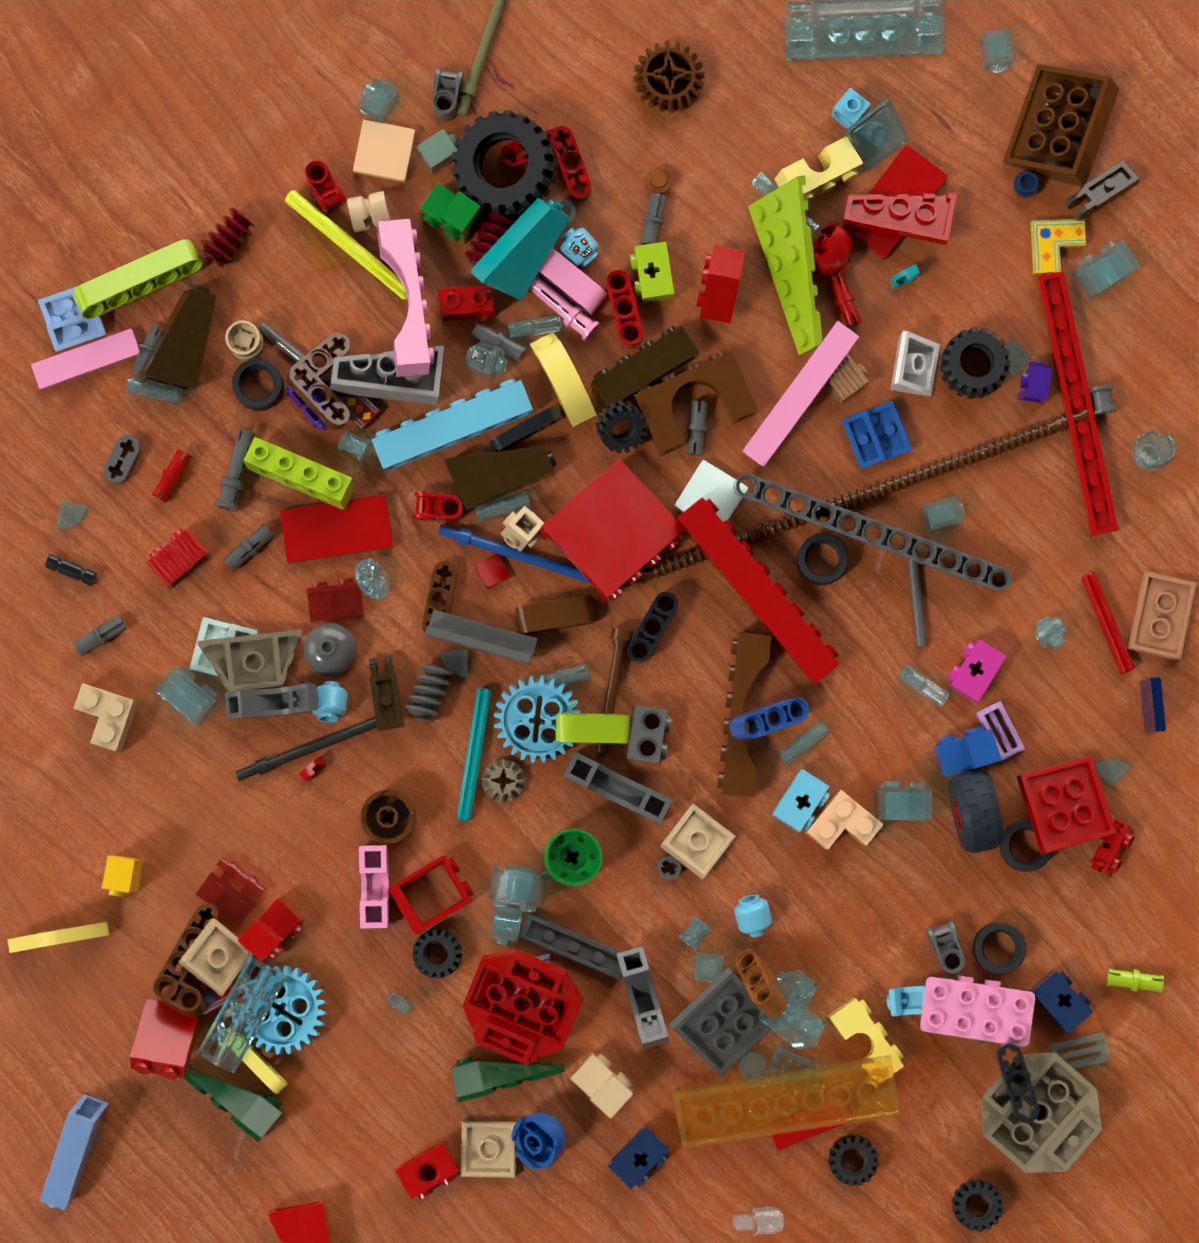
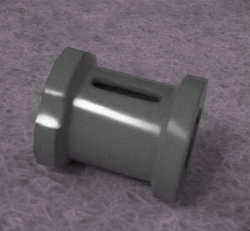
M1112 384L1100 385L1089 389L1090 394L1093 395L1095 405L1094 416L1106 415L1117 411V407L1113 405L1111 395Z

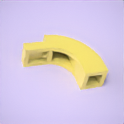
M554 332L531 343L530 346L544 369L572 427L596 416L584 385L565 348Z

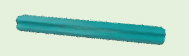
M479 688L476 693L457 811V819L462 821H470L472 818L491 699V690Z

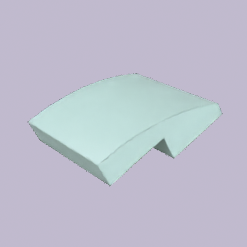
M703 460L673 508L683 513L699 498L703 497L705 501L710 498L719 509L716 514L724 521L725 519H730L742 498L734 492L733 486L736 479ZM740 482V490L746 493L749 487Z
M203 617L197 641L254 635L258 631ZM196 641L189 669L217 676Z

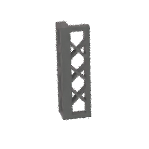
M433 610L430 624L425 632L426 636L527 665L531 664L538 640L537 638Z

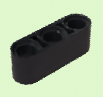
M664 591L656 596L629 643L627 653L633 663L643 664L649 660L676 613L678 599L672 592ZM670 598L674 607L670 611H662L658 606L660 599ZM656 621L659 623V633L655 635L648 634L645 630L647 622ZM637 644H642L647 649V655L643 658H636L632 654V648Z

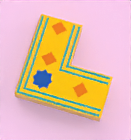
M1065 219L1030 222L1033 275L1061 272L1060 248L1085 247V219L1082 221Z

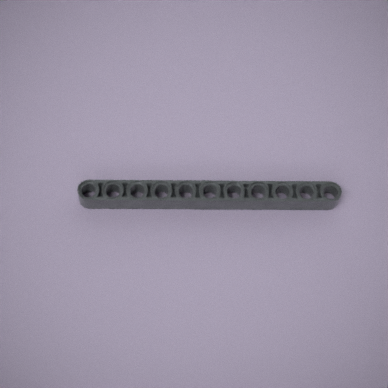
M752 474L740 475L734 481V492L737 496L989 590L1004 591L1012 584V575L1004 567ZM745 478L753 482L754 487L749 494H745L740 490V482ZM769 488L776 489L779 494L778 500L775 503H769L765 498V492ZM795 497H799L804 503L802 511L798 513L794 512L790 506L792 499ZM821 506L825 507L829 512V517L824 522H820L816 518V510ZM845 516H850L854 521V526L850 531H845L841 527V520ZM871 525L876 526L879 530V535L875 540L868 539L866 535V530ZM897 534L901 535L904 540V545L898 550L893 548L891 544L893 536ZM920 544L927 545L929 549V554L924 559L919 558L916 552ZM946 553H950L954 558V563L950 568H946L942 564V557ZM972 562L976 563L979 568L978 574L975 577H970L967 573V567ZM999 571L1002 573L1004 580L997 587L992 583V576Z

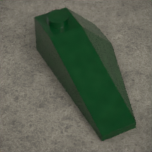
M190 1067L187 1069L185 1080L201 1094L206 1095L209 1093L212 1104L225 1112H231L230 1120L257 1142L266 1136L285 1111L281 1108L282 1102L272 1094H269L267 1097L263 1093Z

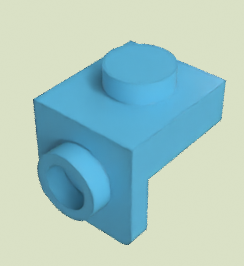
M925 986L889 989L887 1006L891 1010L892 1017L922 1014Z

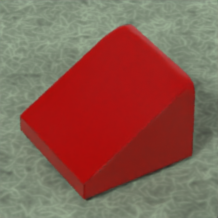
M499 554L475 564L487 590L511 578Z

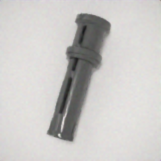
M238 430L226 477H223L220 482L222 488L219 500L215 501L214 504L217 508L238 512L236 505L240 491L244 490L242 479L246 465L243 460L255 436L250 431Z

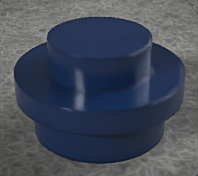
M1022 171L1014 179V190L1021 197H1032L1040 188V179L1034 172Z

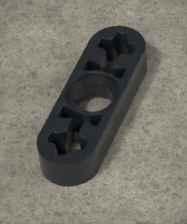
M557 405L551 406L496 436L489 443L494 452L506 451L560 421L563 415Z
M1004 1043L996 1051V1060L1012 1111L1020 1121L1032 1122L1039 1115V1105L1022 1051L1012 1043ZM1009 1048L1011 1052H1016V1056L1012 1060L1015 1067L1021 1066V1070H1011L1006 1074L1005 1069H1011L1008 1060L1002 1059V1056L1006 1054L1005 1049ZM1014 1075H1022L1025 1079V1086L1021 1090H1013L1010 1086V1080ZM1029 1091L1030 1096H1024L1029 1106H1033V1109L1029 1111L1030 1115L1026 1117L1024 1113H1019V1109L1023 1108L1020 1098L1014 1099V1095L1021 1096Z

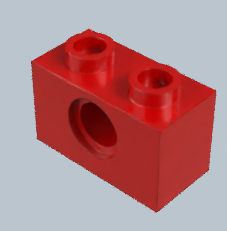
M442 1141L401 1164L395 1169V1172L410 1199L417 1196L420 1200L433 1192L432 1187L440 1182L445 1186L456 1180L457 1176L455 1174L459 1172L460 1168L446 1142ZM425 1165L433 1166L436 1169V1176L432 1179L425 1178L421 1172L422 1167Z

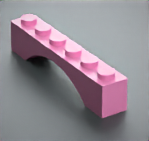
M410 219L378 221L377 236L380 258L399 277L408 301L407 319L401 332L394 340L393 354L396 377L429 374L430 364H434L433 348H428L427 340H431L430 325L424 322V316H427L426 300H421L420 292H424L423 276H418L417 268H421L420 253L414 251V245H417L416 229H411Z

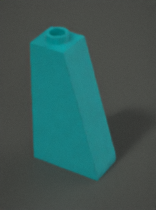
M537 198L472 268L471 273L483 284L522 300L570 219L562 211L564 206L553 199H549L546 202Z

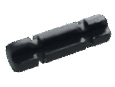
M50 554L45 563L46 568L55 572L58 570V573L77 581L81 580L82 583L93 586L96 582L97 573L89 569L84 570L83 567L64 559L61 560L60 557Z

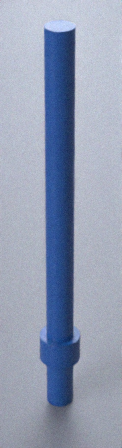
M440 525L438 534L457 540L458 544L482 548L591 584L575 567L525 551L520 552L516 548L473 535L472 531L463 528L458 530Z

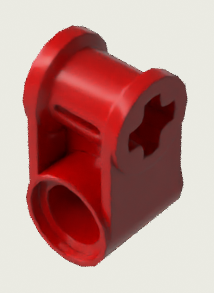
M320 160L308 163L305 168V176L322 212L326 214L328 209L341 202L347 203L344 193L337 181L334 180L327 165ZM316 169H321L325 172V175L321 180H313L311 173Z
M417 491L414 494L417 498L416 511L412 515L414 520L458 522L465 514V507L456 496ZM449 503H457L459 506L458 512L454 515H447L445 513L446 506Z

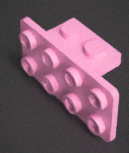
M958 975L957 981L929 977L925 984L920 1028L925 1032L1003 1044L1012 1043L1016 1046L1025 1047L1029 1044L1035 995L1028 991L1002 988L999 981L985 979L984 985L974 983L973 977Z

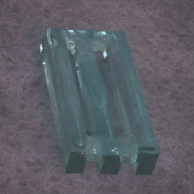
M1104 1033L1049 1045L1051 1052H1055L1062 1059L1101 1051L1099 1056L1069 1062L1068 1064L1072 1068L1110 1060L1104 1040ZM1096 1040L1099 1042V1045L1062 1054L1057 1053L1058 1049Z

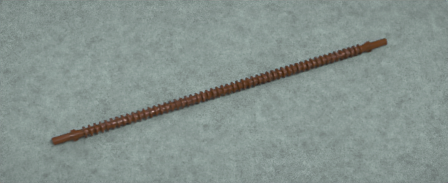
M1087 409L1073 414L1074 424L1089 419ZM1060 415L1052 422L1044 421L1042 426L1040 424H1037L1036 428L1030 426L1028 431L1026 429H1022V433L1016 431L1014 436L1008 434L1006 439L1004 437H1000V441L994 439L992 444L986 442L984 447L982 445H979L978 449L972 447L970 452L964 450L962 455L958 452L956 457L950 455L948 460L946 458H943L942 462L936 460L934 465L928 463L926 468L924 466H921L920 470L914 468L912 473L906 471L904 476L900 473L898 478L892 476L890 481L888 479H885L884 483L878 481L876 486L870 484L868 489L866 487H863L862 491L856 489L854 494L848 492L846 497L841 495L840 499L834 497V501L830 502V500H827L826 502L847 510L851 505L856 507L857 503L863 505V501L870 502L873 497L875 500L878 499L879 495L885 497L886 492L892 494L893 490L899 492L901 487L907 489L909 484L911 486H914L915 482L921 484L922 479L928 481L931 476L933 479L936 478L937 474L943 476L944 471L950 473L951 469L957 471L958 466L964 468L966 463L968 465H972L973 461L979 463L980 458L986 460L987 456L994 457V453L1001 455L1002 450L1008 452V448L1015 450L1016 445L1022 447L1024 442L1030 444V440L1037 442L1038 437L1044 439L1045 435L1050 437L1053 432L1067 431V417ZM823 506L819 507L816 510V518L820 520L821 516L827 518L828 510ZM783 516L782 520L776 518L774 523L768 521L766 526L761 524L760 528L754 526L752 531L747 529L744 534L740 531L739 535L735 537L739 542L744 540L746 543L754 544L755 540L761 542V538L765 537L768 539L771 534L775 537L777 532L783 534L785 529L790 531L793 526L796 529L799 524L805 526V521L792 516L788 518ZM696 547L694 552L688 550L686 555L684 553H681L680 557L674 555L672 560L667 558L664 563L660 560L658 565L642 569L643 576L634 584L639 582L641 585L645 584L653 577L659 579L661 574L666 576L669 571L673 574L675 569L681 571L683 566L688 568L691 563L695 566L697 561L703 563V559L707 558L709 560V558L701 549ZM627 582L622 588H625V587H628V586H631V585H634V584H631L630 582Z

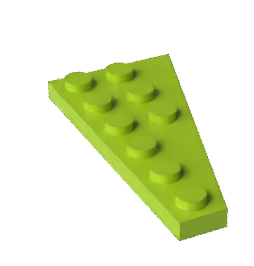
M805 175L793 178L748 206L799 355H804L817 349L823 342L820 313L815 310L814 295H818L817 285H813L811 271L815 270L811 228L806 225L805 210H809L808 200L803 198L802 185H806Z

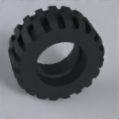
M504 110L501 114L497 111L488 112V117L483 118L479 116L474 119L475 125L472 127L467 125L463 129L466 134L462 139L457 138L455 145L458 147V151L452 153V161L455 162V167L452 168L453 176L457 178L456 184L459 190L479 204L482 211L497 213L505 217H514L515 213L522 215L537 198L547 197L551 192L549 186L551 183L555 184L557 177L554 174V169L558 168L557 159L554 156L556 151L547 134L527 116L521 113L517 115L508 110ZM501 141H516L525 148L528 154V166L525 174L516 184L510 187L496 188L491 186L482 175L484 156L493 145Z

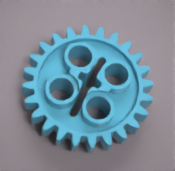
M530 675L529 683L527 684L522 678L519 679L518 688L511 683L509 686L511 694L503 691L501 696L506 702L498 701L496 704L502 711L494 713V717L501 719L494 724V728H502L497 738L506 737L503 747L512 745L511 755L520 751L521 760H524L526 755H530L531 762L534 763L536 756H540L542 762L545 763L548 754L553 760L557 757V750L565 754L564 744L573 746L574 743L555 741V738L546 739L542 734V731L546 728H552L556 731L557 713L581 714V710H573L578 704V700H569L573 692H562L564 683L555 687V678H552L549 683H545L544 675H541L539 682H535L533 675ZM542 696L540 718L543 720H541L539 725L538 741L534 742L535 719L532 718L536 714L537 697ZM529 699L533 703V707L530 710H523L518 704L519 700ZM553 701L559 705L560 710L556 713H550L546 710L545 705ZM525 725L529 728L530 734L520 736L516 732V727Z
M274 966L273 975L269 970H263L264 979L255 976L254 979L257 985H251L253 991H251L250 995L242 996V998L247 1000V1004L240 1005L239 1008L246 1010V1014L239 1017V1019L248 1022L242 1029L243 1031H252L248 1037L249 1040L258 1038L257 1048H262L266 1044L267 1053H271L275 1048L276 1054L282 1055L285 1048L287 1054H293L294 1046L298 1051H303L304 1046L302 1042L312 1045L313 1042L310 1036H320L316 1029L317 1026L326 1025L320 1020V1016L328 1015V1012L321 1010V1006L326 1005L327 1001L319 999L324 990H315L319 982L317 980L308 982L311 974L305 973L301 976V969L295 968L292 973L291 967L285 966L282 973L280 967ZM280 984H283L286 992L282 998L278 999L275 990ZM267 995L276 1004L285 1006V1010L301 1019L303 1024L299 1025L290 1016L281 1015L282 1011L265 1001L264 997ZM304 999L307 1003V1009L304 1013L300 1014L297 1011V1004L300 1000ZM267 1006L270 1010V1016L266 1021H262L260 1012ZM289 1022L292 1031L288 1036L284 1037L281 1028L284 1023Z

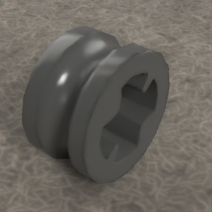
M673 856L662 857L657 864L658 874L666 880L675 879L681 872V864ZM668 860L669 863H676L677 868H674L676 872L673 875H670L668 872H662L661 867H664L662 865L664 861Z

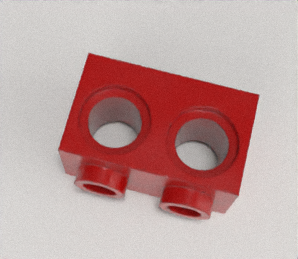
M488 285L438 289L442 322L495 317L492 287Z

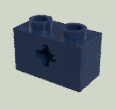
M1051 970L1028 992L1034 993L1035 1000L1065 1033L1070 1034L1093 1013L1088 1007L1091 1002L1081 991L1077 994L1070 987L1073 982L1063 971L1058 973L1055 970ZM1059 994L1067 995L1065 1001L1068 1004L1066 1006L1058 1005L1060 999L1057 996Z
M645 1124L608 1162V1167L630 1189L635 1185L640 1188L649 1179L650 1175L648 1172L654 1166L659 1168L669 1158L667 1152L670 1149ZM645 1152L646 1163L639 1162L636 1165L634 1163L636 1161L635 1154L642 1155Z

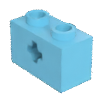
M800 769L771 815L797 832H801L802 828L807 831L815 819V816L812 815L817 805L822 808L830 795L826 792L829 786L805 770ZM806 795L808 797L806 802L809 806L802 807L801 809L797 808L798 801H796V797L801 798Z

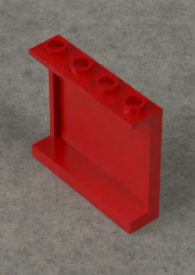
M618 459L547 520L539 529L538 534L544 540L549 537L603 596L601 602L604 604L609 598L612 601L616 600L625 591L622 587L627 582L634 584L644 574L641 571L647 565L652 568L663 558L660 553L666 548L670 551L682 541L680 535L685 529L623 461Z

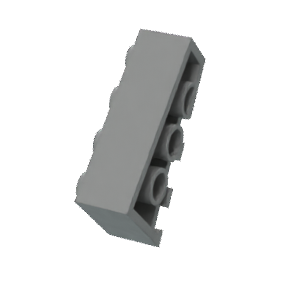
M435 346L433 348L434 364H430L429 374L396 377L393 351L375 355L361 354L334 357L330 390L334 393L436 405L439 397L444 346Z

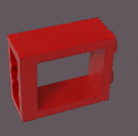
M443 855L388 888L415 935L473 902L470 896L474 895L468 882L466 880L461 882L456 874L460 869L453 857L448 859L446 855ZM443 865L463 900L422 923L402 888Z

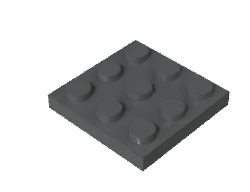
M728 967L669 1025L722 1077L779 1022V1019L769 1018L751 1000L744 983Z

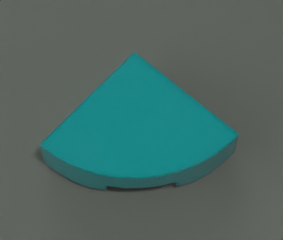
M915 264L890 278L889 282L892 288L896 289L916 280L920 273L917 265Z

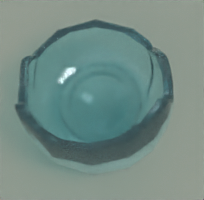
M1150 431L1137 437L1132 444L1131 455L1141 469L1151 472L1164 469L1173 459L1176 445L1168 434L1159 435L1155 431Z

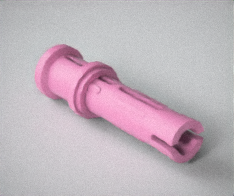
M536 275L528 290H531L547 306L564 319V325L566 327L571 326L582 336L581 339L586 342L596 332L600 323L597 321L593 322L582 312L583 309L580 306L574 307L557 291Z

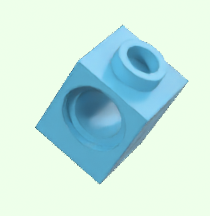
M849 88L834 106L831 117L852 132L868 113L871 104L852 88Z

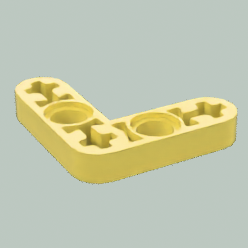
M108 922L7 940L9 953L108 936L110 934Z

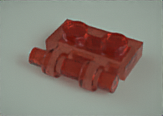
M222 857L216 865L224 871L221 878L211 872L196 892V895L208 904L215 906L220 913L240 926L256 904L248 898L249 894L254 892L261 897L266 887L261 885L259 879L254 875L250 877L239 869L240 865L236 862H229ZM232 877L244 885L241 891H238L228 883Z

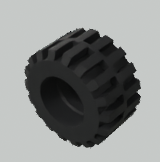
M976 327L971 328L969 331H961L950 340L941 355V365L939 367L940 372H943L942 380L943 382L947 381L949 384L947 388L951 391L953 389L956 390V395L960 397L966 395L967 399H973L974 397L983 398L987 394L990 395L1003 383L1008 375L1007 371L1011 362L1008 361L1010 356L1009 350H1005L1004 346L1006 344L1003 339L999 341L996 333L993 332L992 335L987 333L988 329L982 328L981 331H977ZM977 350L983 353L989 361V372L983 377H972L966 374L960 365V356L963 352Z

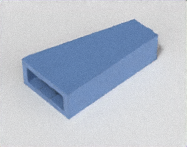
M83 1094L68 1113L40 1201L46 1203L50 1208L66 1210L73 1201L109 1103Z

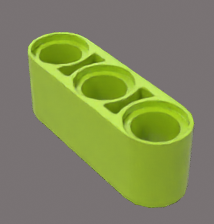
M557 713L555 741L569 743H629L631 716L622 714Z

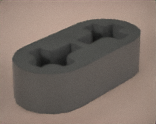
M126 435L119 438L104 467V476L112 484L119 485L128 480L142 450L141 444L136 438ZM130 441L133 442L132 446L135 448V451L128 452L125 459H123L125 450L122 448L123 444L128 445ZM122 461L120 470L123 472V475L116 476L113 479V474L110 471L112 467L117 469Z

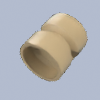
M384 191L371 193L367 199H364L362 196L347 199L355 233L369 230L371 225L378 228V221L390 220Z
M237 321L230 325L226 331V344L236 358L241 361L256 359L262 354L264 350L263 336L251 322Z

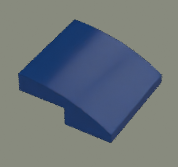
M894 400L842 420L861 470L913 450Z

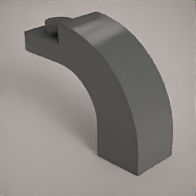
M316 683L225 693L227 720L288 716L311 713V711L318 710Z
M643 946L617 953L643 1049L669 1042V1036Z

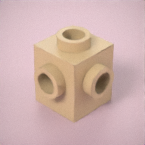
M524 506L517 514L512 512L505 519L503 524L506 527L501 535L510 547L517 548L521 552L526 545L531 548L541 537L538 531L544 522Z

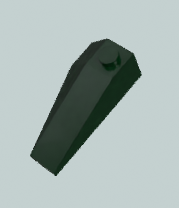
M472 1056L456 1060L457 1065L451 1068L458 1103L492 1094L494 1091H497V1088H512L523 1084V1081H536L566 1072L565 1064L532 1062L525 1065L518 1061L486 1059L473 1061Z

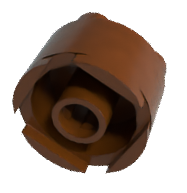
M394 790L378 791L368 797L363 804L361 826L366 835L373 841L381 844L400 843L411 835L416 826L417 813L415 806L403 793ZM385 811L390 813L394 811V822L392 824L390 822H383L385 818L383 813Z

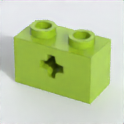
M666 242L635 246L634 254L630 255L632 271L637 270L638 280L634 281L636 297L641 296L642 304L674 299V288ZM648 268H653V271L656 272L655 278L650 279V275L647 274Z

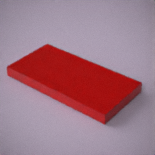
M906 144L867 195L883 194L884 197L897 196V194H908V196L934 194L949 175ZM844 224L842 227L848 234L883 260L886 259L902 238L900 235Z
M385 494L351 499L345 510L328 503L280 510L287 564L394 548Z

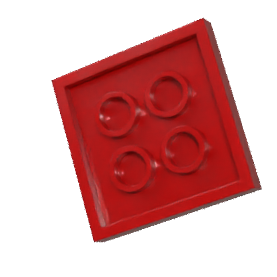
M1092 756L1028 772L1016 777L1041 855L1117 834Z

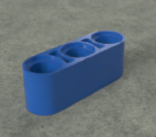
M802 698L780 700L735 717L731 722L730 731L738 740L759 738L802 722L809 714V706ZM791 706H792V708H793V716H792V714H791V712H790V707H791ZM768 714L771 716V724L768 721ZM746 722H747L748 725H749V731H748V732H747L746 726H745V725H746Z

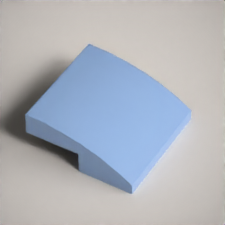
M76 287L38 300L55 352L106 335L101 315L93 319H85L81 315L72 296V292Z

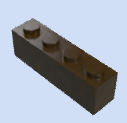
M675 326L668 328L661 333V339L654 343L652 340L647 341L638 348L640 352L632 357L627 354L616 361V367L609 371L607 368H604L593 376L595 380L591 381V386L607 410L611 409L610 403L613 402L615 406H618L617 401L625 403L633 398L640 389L648 384H656L663 377L675 372L698 357L699 351L683 326L677 329Z

